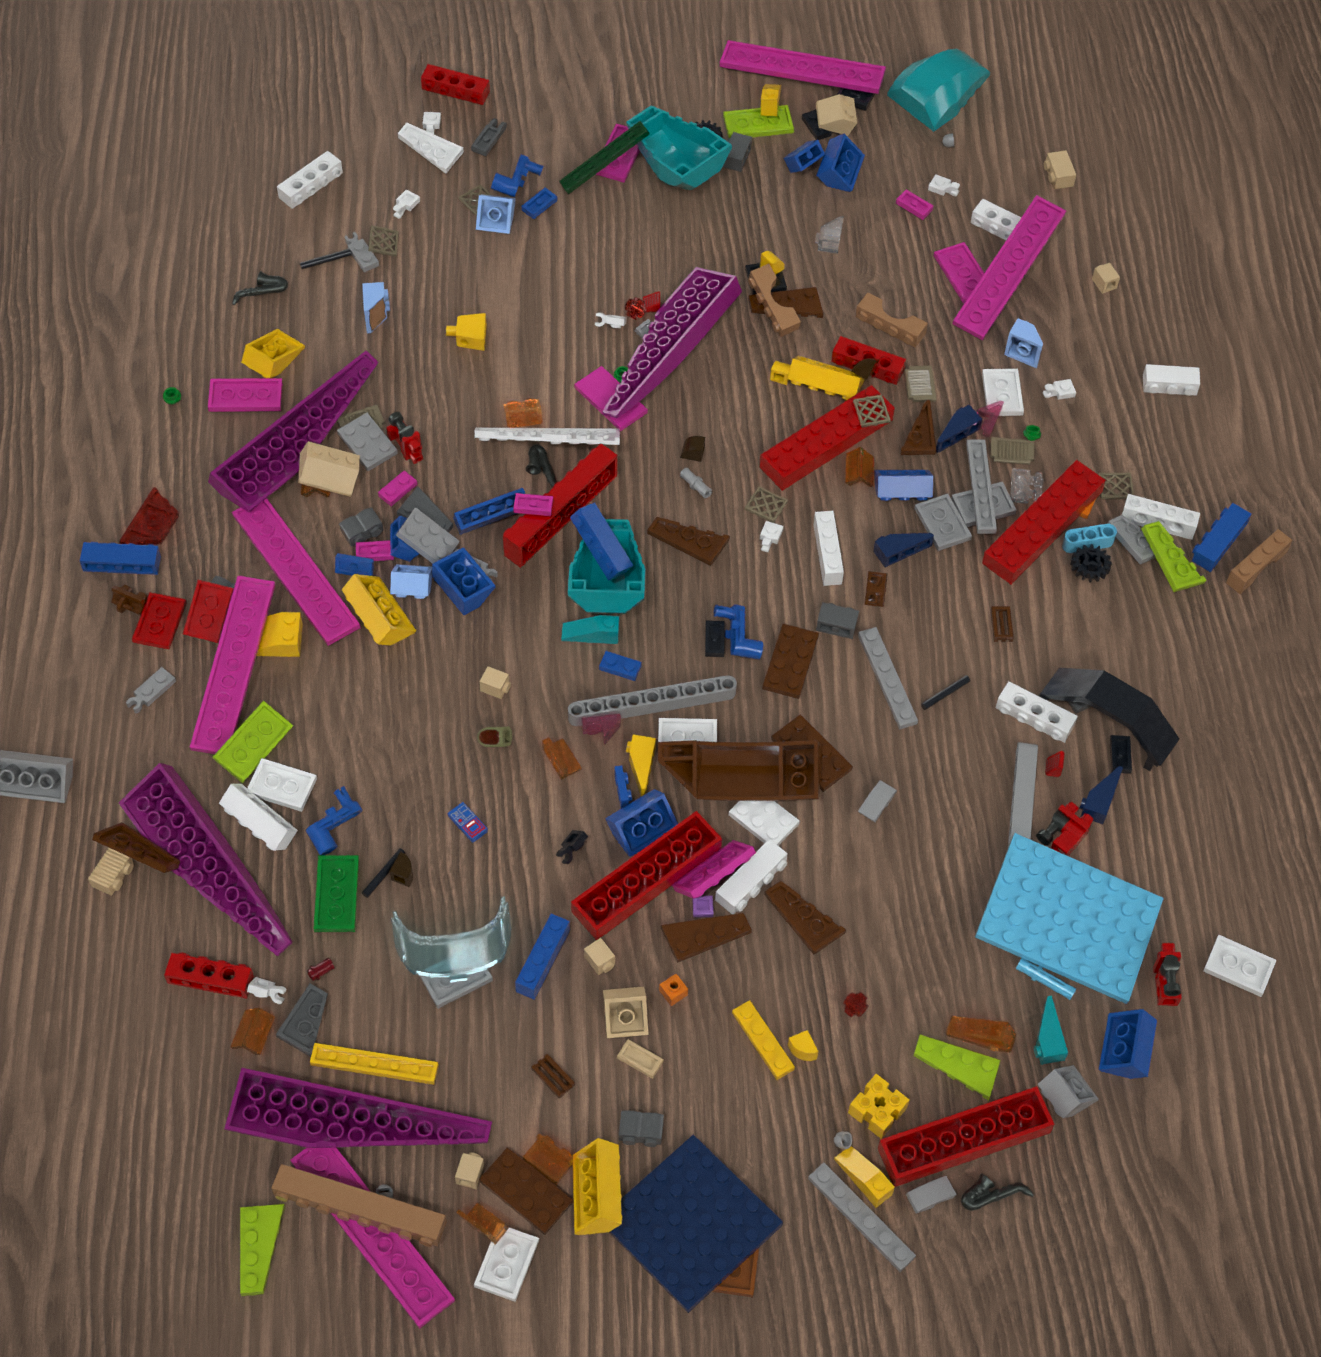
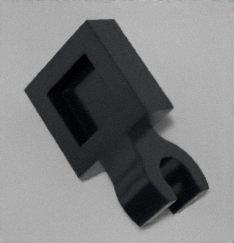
M577 830L570 832L562 842V848L556 853L557 857H563L565 854V859L562 861L563 864H569L572 861L573 851H578L583 847L585 840L588 838L587 834L584 831Z

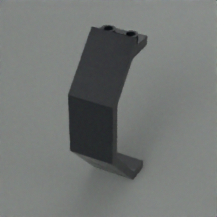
M1059 668L1039 695V697L1047 701L1053 699L1086 703L1127 727L1148 755L1143 767L1148 771H1151L1154 766H1161L1180 739L1151 697L1105 670Z

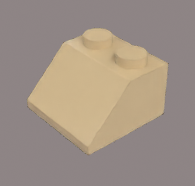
M839 94L816 102L819 128L839 134L845 133L848 136L857 124L854 98Z
M644 987L603 990L607 1038L648 1035L647 1003Z

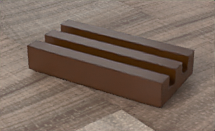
M991 606L994 642H998V640H1001V642L1006 640L1013 642L1010 606ZM996 611H998L1001 635H998ZM1002 611L1006 612L1008 635H1005Z
M548 1054L544 1055V1058L540 1059L536 1065L531 1066V1070L559 1099L575 1086V1082ZM546 1062H547V1063L560 1075V1077L568 1084L567 1086H566V1085L559 1079V1077L545 1064ZM542 1067L563 1090L559 1091L539 1068Z

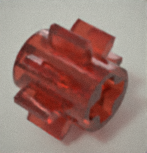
M634 297V300L629 299L625 304L626 315L635 320L637 317H643L646 312L645 301Z
M861 992L858 994L850 993L843 1002L846 1006L844 1012L851 1018L853 1016L861 1017L869 1007L866 1004L868 998Z

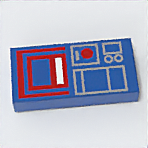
M464 802L447 813L448 817L472 843L488 832V828Z

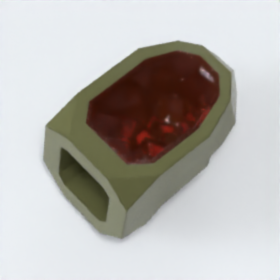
M509 726L485 727L479 731L477 739L485 747L510 746L512 730Z

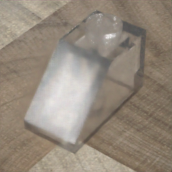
M843 216L821 226L820 233L816 234L815 243L818 244V251L838 254Z

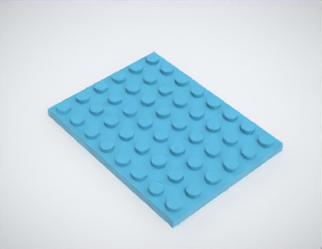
M1014 833L975 938L1127 1004L1163 898Z

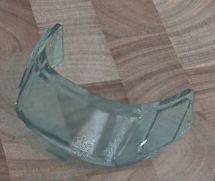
M505 896L501 897L500 907L495 918L484 927L470 932L442 936H421L408 930L402 924L396 911H393V918H391L395 948L405 967L413 975L418 974L430 978L450 977V982L467 980V974L483 971L497 963H501L506 955L511 938L509 904L505 901Z

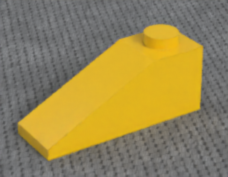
M764 85L761 95V115L777 116L781 85Z
M633 734L632 741L627 743L626 753H629V762L640 796H643L647 791L656 748V738Z
M852 1146L834 1158L875 1208L892 1196L895 1188L893 1184L875 1165Z

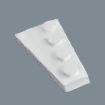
M406 123L398 132L400 140L444 173L450 170L464 152L463 147L409 123Z

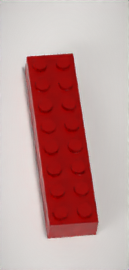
M872 385L762 453L760 455L759 467L783 491L887 425L888 423L861 427L853 403L854 399L881 394ZM883 396L890 420L893 421L895 407ZM866 401L858 402V403L864 405V404L866 403ZM868 403L866 407L872 409L874 405ZM878 407L874 409L878 413L882 410ZM866 409L862 411L866 415L870 412ZM872 413L870 417L875 419L877 415ZM879 417L878 421H880V420H885V419L882 418V417ZM867 419L865 423L873 422V421Z
M602 443L596 448L591 449L588 456L581 459L573 470H569L560 482H556L548 493L543 494V496H553L551 516L525 514L520 516L511 528H507L504 531V556L520 568L526 564L571 521L570 517L579 508L587 506L617 477L618 455Z
M1076 460L984 552L982 564L1012 585L1079 517L1086 507L1103 492L1106 480Z
M695 811L572 900L571 912L594 939L598 940L719 851L722 846V838Z
M1036 1086L881 1139L877 1149L893 1186L897 1187L1050 1134L1055 1124Z

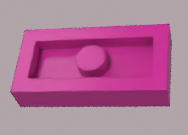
M907 189L896 199L897 205L922 220L933 211L932 204Z
M403 471L378 492V496L392 507L417 486V480L406 471Z
M516 493L514 513L551 516L553 496Z
M390 541L356 542V556L370 558L374 559V561L394 560V556L390 555Z

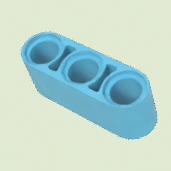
M1112 524L1070 529L1065 533L1062 548L1067 553L1076 552L1078 547L1082 549L1083 545L1090 548V545L1093 544L1094 548L1100 546V549L1111 547L1114 543L1117 529Z

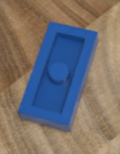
M544 188L521 206L522 211L532 219H535L557 202V196L547 188Z
M337 553L335 557V573L351 576L354 574L373 576L374 559Z
M605 651L599 665V670L635 681L642 662Z
M621 765L614 766V777L620 808L622 809L629 804V801H632L631 790L626 788V784H629L628 774L623 772Z

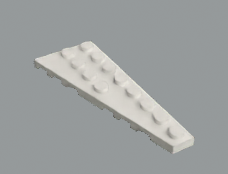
M476 427L475 438H479L481 441H488L491 438L498 441H506L508 439L516 441H551V444L569 442V444L587 443L594 445L602 443L620 445V429Z

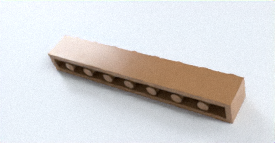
M283 1164L280 1165L271 1188L275 1198L280 1201L287 1202L291 1200L300 1207L308 1208L310 1206L316 1208V1211L326 1215L332 1213L344 1221H349V1219L355 1220L363 1227H370L371 1225L377 1227L380 1232L386 1234L393 1232L399 1234L398 1236L405 1240H411L412 1238L427 1247L439 1245L447 1223L446 1215Z

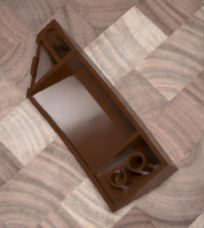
M697 740L658 742V762L696 799L718 801L819 799L822 745L818 740L789 742H708Z

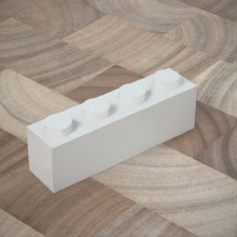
M815 512L813 525L823 586L841 585L844 570L834 512Z
M230 784L219 802L224 807L226 813L235 816L239 824L248 827L255 837L265 841L266 846L273 851L285 850L298 831L242 784Z
M769 839L748 862L744 863L716 891L715 901L731 914L742 911L746 907L747 901L751 897L755 898L761 891L760 888L764 884L768 885L773 880L774 874L777 871L781 872L786 867L788 853Z

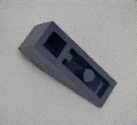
M970 405L964 408L961 407L954 413L937 441V453L980 430L982 418Z
M908 533L881 536L875 541L873 552L883 566L888 567L931 547L934 535L932 533Z
M1117 767L1089 791L1087 798L1083 797L1079 809L1083 810L1080 817L1086 813L1093 817L1094 822L1104 824L1123 767Z

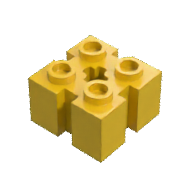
M875 1074L865 1086L864 1094L860 1092L851 1102L848 1114L860 1123L864 1120L869 1123L868 1129L882 1139L892 1127L894 1119L897 1121L905 1112L910 1099L897 1089L891 1092L888 1089L889 1083Z

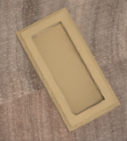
M627 1039L617 1055V1059L652 1079L664 1062V1059Z

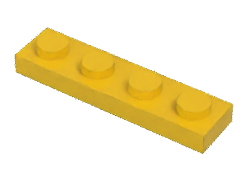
M749 1000L733 1009L732 1014L776 1080L794 1071L795 1066L751 1001Z

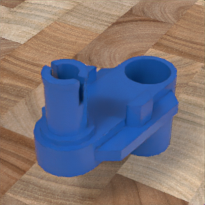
M521 154L513 177L509 178L496 173L491 189L515 198L518 187L523 188L525 182L521 180L522 175L527 176L529 171L540 176L543 165L531 162L528 156Z
M735 604L732 607L715 605L713 616L729 618L730 630H725V638L730 639L731 655L760 659L763 652V642L745 638V607Z
M345 786L341 787V790L337 789L334 792L342 808L338 811L334 807L325 811L327 814L325 818L315 822L305 830L319 855H327L338 847L329 831L363 811L358 801H352Z

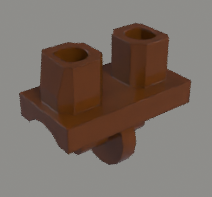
M868 571L864 605L884 607L888 573Z
M125 584L122 587L116 585L112 587L113 597L111 603L117 605L116 609L118 612L123 613L125 610H129L141 615L147 600L145 593L140 591L134 594L132 589Z

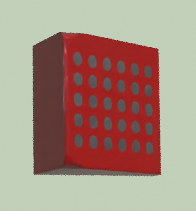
M660 291L643 297V312H657L659 310Z
M1059 751L1047 758L1045 775L1061 776L1064 764V751Z

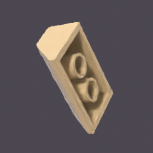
M308 441L300 453L298 483L350 497L359 472L360 455Z

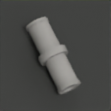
M684 468L681 471L680 477L690 484L689 487L692 490H696L705 499L712 494V489L703 482L700 476H696L689 468Z

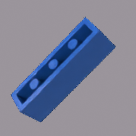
M520 488L455 512L453 519L459 534L462 535L518 514L514 513L516 493L526 494L524 489Z
M595 503L579 508L570 517L608 581L625 574L634 566Z
M1234 503L1229 508H1224L1220 515V520L1216 519L1210 533L1207 531L1201 540L1203 542L1197 544L1192 551L1194 554L1192 562L1209 572L1215 568L1246 527L1251 517L1250 512Z
M83 542L80 564L83 571L158 575L161 554L159 547L151 544Z
M550 914L515 981L517 993L535 1000L570 932V921Z

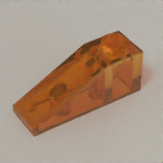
M951 1016L946 1032L948 1037L988 1050L1011 1053L1017 1035L1008 1022Z

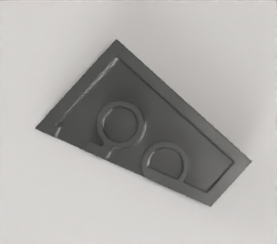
M419 487L412 492L397 510V516L408 518L416 507L448 533L453 528V523Z
M310 983L276 1033V1037L311 1057L328 993Z

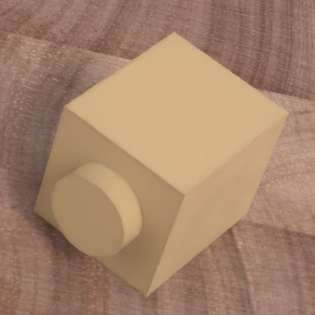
M1111 263L1099 265L1094 269L1092 280L1103 294L1117 289L1120 276Z
M491 667L486 668L479 681L481 692L502 699L504 693H508L511 686L509 674Z
M601 938L584 948V958L598 975L603 972L607 973L614 967L615 955Z
M463 1153L455 1175L456 1184L477 1190L479 1179L484 1169V1158H481L476 1153Z

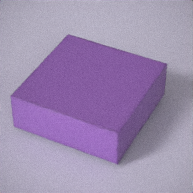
M713 896L692 898L693 918L713 917Z

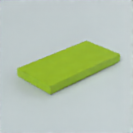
M788 105L778 106L777 116L761 115V108L723 112L728 138H731L733 132L751 137L794 133Z
M263 701L212 758L243 783L258 767L261 759L266 758L291 730L293 725Z

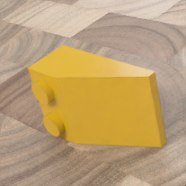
M276 329L246 344L241 363L258 372L264 378H273L279 375L304 350L305 345L281 330Z
M280 612L267 616L256 656L300 657L303 628L301 613Z

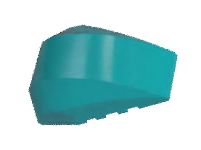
M948 49L908 66L893 82L887 92V96L934 132L958 115L960 109L967 104L968 99L975 94V91L990 76V71L963 50Z
M652 105L626 121L628 129L639 121L642 122L650 134L637 143L640 152L661 181L681 189L692 190L720 172L732 149V144L710 129L697 127V124L694 122L687 123L679 116H670L669 112Z
M605 519L634 566L625 574L608 581L584 540H581L580 547L569 566L568 598L587 613L626 614L645 599V566L642 563V557L638 551L637 542L634 540L629 520Z

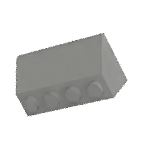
M0 750L1 796L60 803L66 802L73 778L72 758Z

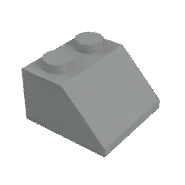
M1074 1065L1054 1069L1038 1083L1043 1096L1049 1099L1054 1106V1111L1062 1118L1072 1117L1099 1100Z

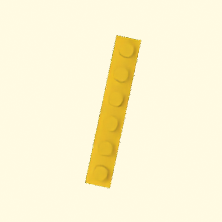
M314 1043L310 1059L311 1066L432 1085L435 1084L439 1066L438 1062L319 1043Z

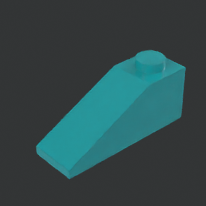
M598 615L563 623L561 641L618 644L619 616Z
M1052 995L1047 996L1036 1045L1034 1046L1035 1057L1039 1058L1041 1065L1065 1061L1068 1055Z

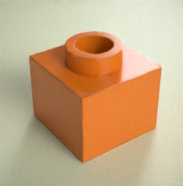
M677 974L659 984V991L670 1006L688 996V988Z

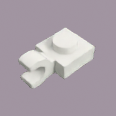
M424 112L423 128L427 132L434 134L435 129H440L441 113Z
M935 175L929 184L928 190L943 196L945 193L957 196L960 184L957 182L951 183L950 179Z
M405 190L396 199V205L393 208L396 213L393 216L400 219L405 210L411 211L420 202V196Z
M599 312L596 313V316H600L602 322H595V325L600 327L607 323L611 324L613 328H621V326L626 324L627 317L605 315Z
M1071 379L1055 381L1053 384L1044 386L1046 391H1043L1045 398L1057 396L1058 400L1072 398L1076 395Z
M768 521L765 522L760 534V539L763 540L761 551L769 552L772 543L778 544L783 532V526Z
M255 977L249 983L247 992L261 998L270 996L275 1003L282 1004L285 998L279 997L278 993L284 994L287 989L283 986H275L274 982Z

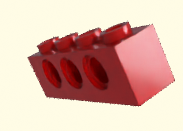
M427 64L421 76L423 90L480 105L484 104L490 92L488 79Z
M843 336L839 337L832 352L831 362L853 369L861 360L877 358L879 362L871 377L884 380L887 383L898 384L905 369V358Z
M183 952L178 954L171 953L164 974L168 984L247 999L249 994L247 992L248 985L254 978L252 969L245 964L233 965L224 960H218L217 962L204 956H199L198 958L191 957ZM188 968H194L192 972H185ZM208 972H214L211 976H205ZM230 975L234 976L231 980H225Z

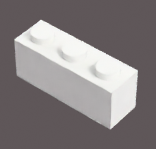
M1146 364L1143 373V392L1197 395L1200 387L1199 368Z

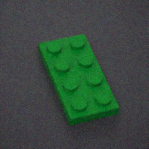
M318 855L314 932H355L359 855Z

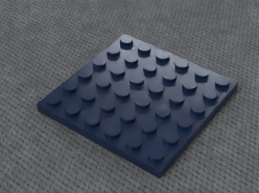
M692 1135L621 1198L622 1224L609 1233L689 1313L783 1226V1221L698 1138Z

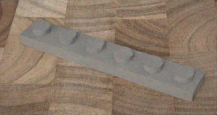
M985 439L967 440L966 447L977 534H996L997 527Z
M877 627L860 631L858 637L899 730L917 725L918 719Z
M822 1163L809 1175L808 1180L899 1272L915 1259L916 1255L825 1163Z

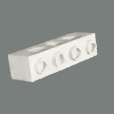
M326 151L277 186L279 199L293 209L305 199L314 195L319 189L325 187L329 182L339 177L343 173L341 161L329 151Z
M982 199L973 210L971 223L1007 240L1021 217Z
M1128 494L1122 515L1142 527L1159 521L1169 534L1192 540L1200 513Z
M1009 681L996 704V708L1000 712L1009 714L1019 722L1026 723L1037 731L1044 732L1053 739L1064 743L1075 726L1078 717Z

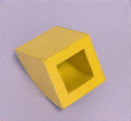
M771 251L761 253L760 267L770 264L775 275L784 270V263Z
M775 361L771 368L770 380L787 385L789 381L787 377L791 365Z
M808 1030L789 1037L787 1046L795 1057L804 1061L817 1060L819 1051Z

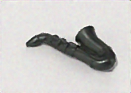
M260 271L257 278V287L237 291L233 297L232 304L238 303L241 297L283 292L288 287V281L284 277L267 275Z
M533 445L528 452L529 464L526 466V471L537 475L540 474L542 467L543 474H546L547 482L553 488L557 481L549 463L547 452L541 445Z
M980 1174L977 1183L962 1195L961 1203L965 1209L974 1211L1017 1192H1022L1031 1197L1034 1194L1023 1183L1008 1184L1007 1187L990 1192L989 1189L995 1187L994 1183L984 1174Z

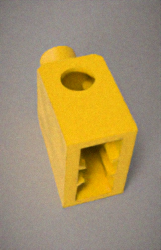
M486 313L458 316L457 326H446V336H456L458 347L485 351Z

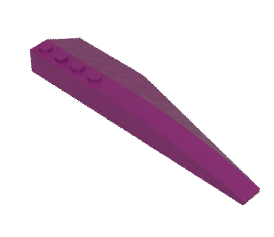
M699 267L694 268L656 312L654 322H651L649 325L650 330L647 334H644L642 338L643 343L638 345L628 364L629 368L627 372L623 373V380L620 384H617L616 392L606 404L603 415L613 418L623 415L656 388L687 357L742 293L737 276Z
M364 351L211 471L208 483L220 495L247 512L253 510L299 473L300 453L306 443L309 441L321 444L379 362L368 351Z
M159 763L119 802L120 806L142 836L180 860L179 868L172 870L176 875L182 877L187 881L186 883L197 889L208 901L229 915L234 922L245 928V931L256 937L261 944L276 956H279L293 942L275 911L240 858L175 769L170 765Z
M241 1068L224 1130L306 1148L488 1143L492 1122Z

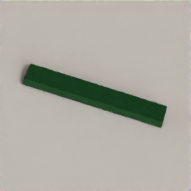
M639 121L559 181L569 195L650 134L649 131Z

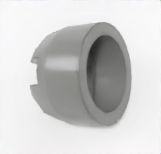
M953 133L943 137L942 142L944 146L954 147Z
M845 1131L837 1132L836 1137H834L835 1145L841 1149L851 1147L852 1135Z
M382 1184L376 1189V1194L393 1198V1190L389 1185ZM389 1190V1192H383L379 1194L380 1191Z

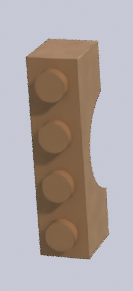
M770 264L751 271L748 282L750 287L755 289L758 302L763 304L766 316L770 317L773 322L772 327L774 331L778 332L780 337L798 330L801 321L793 307H783L772 298L771 290L776 284L777 277Z
M867 293L857 305L856 318L916 348L926 335L928 323L913 315L905 319L890 317L882 308L883 300Z
M1277 529L1231 570L1226 584L1239 594H1242L1252 585L1256 577L1272 561L1276 563L1288 552L1292 539Z

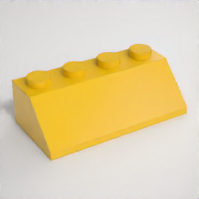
M802 356L792 359L787 379L792 380V384L799 386L806 384L809 389L816 391L823 389L826 394L835 396V393L840 394L846 400L858 394L864 382V378L850 370Z
M354 574L342 588L346 600L351 603L355 613L361 618L365 628L369 630L373 640L378 645H393L416 632V629L380 577Z
M597 1138L573 1154L575 1235L606 1233L622 1224L618 1144Z

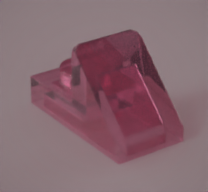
M1000 400L977 409L979 415L988 418V420H984L981 427L983 436L990 437L1003 408L1004 401Z
M620 714L582 718L583 734L594 735L602 732L604 745L621 727Z

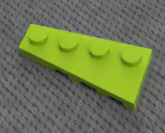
M1159 521L1144 525L1141 528L1173 592L1201 585L1207 581L1203 575L1200 576L1196 571L1197 567L1193 562L1190 563L1185 558V552L1173 543L1174 539Z
M923 1035L919 1036L914 1057L936 1070L943 1071L951 1079L958 1080L966 1085V1088L971 1091L975 1090L989 1101L1000 1060Z
M284 1204L240 1207L241 1296L264 1294L270 1263L275 1250V1242L285 1209Z

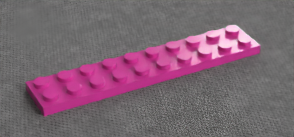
M730 40L727 41L720 60V67L876 94L879 93L886 72L885 66Z
M1038 195L1035 196L953 320V325L981 340L985 338L1065 216L1066 210Z
M267 498L250 512L241 507L232 512L235 520L327 646L360 629L359 622Z
M237 576L191 740L190 750L216 754L236 732L274 593V581Z
M336 1147L305 1148L290 1159L296 1169L370 1191ZM330 1213L419 1329L455 1302V1298L409 1240L402 1239L398 1236L399 1234L390 1232V1234L380 1232L377 1227L371 1225L370 1227H363L355 1220H341L337 1215Z

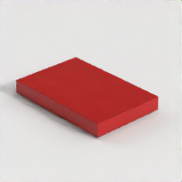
M198 580L183 635L219 644L234 588Z
M149 592L133 634L132 642L169 650L185 609L186 599Z

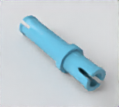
M1021 958L1016 967L1017 970L1031 977V980L1034 982L1038 981L1067 999L1070 1000L1076 988L1042 969L1043 967H1037Z

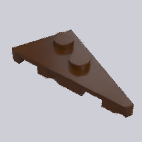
M926 400L923 404L921 412L916 418L904 446L901 448V455H935L936 445L930 400Z

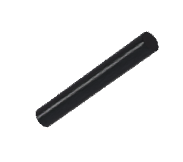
M346 249L300 263L301 269H306L351 256V251Z
M965 675L921 703L922 708L926 710L969 683L970 678Z
M399 848L362 891L363 896L368 898L388 875L400 851L405 854L403 849Z

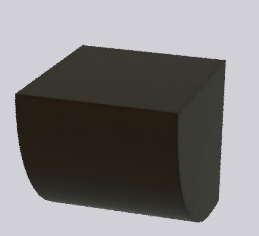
M867 358L861 360L854 366L851 372L868 380L871 378L879 359Z
M691 436L684 441L680 458L701 462L706 437Z
M400 851L390 870V877L392 881L410 887L413 880L411 861L406 854Z

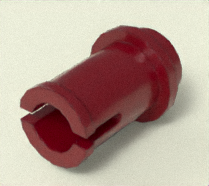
M326 958L314 967L311 965L307 970V974L312 981H318L322 975L335 969L330 958Z

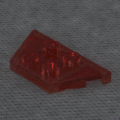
M153 487L119 540V543H132L135 545L162 544L179 517L178 511L169 504L165 497L161 496L157 488Z

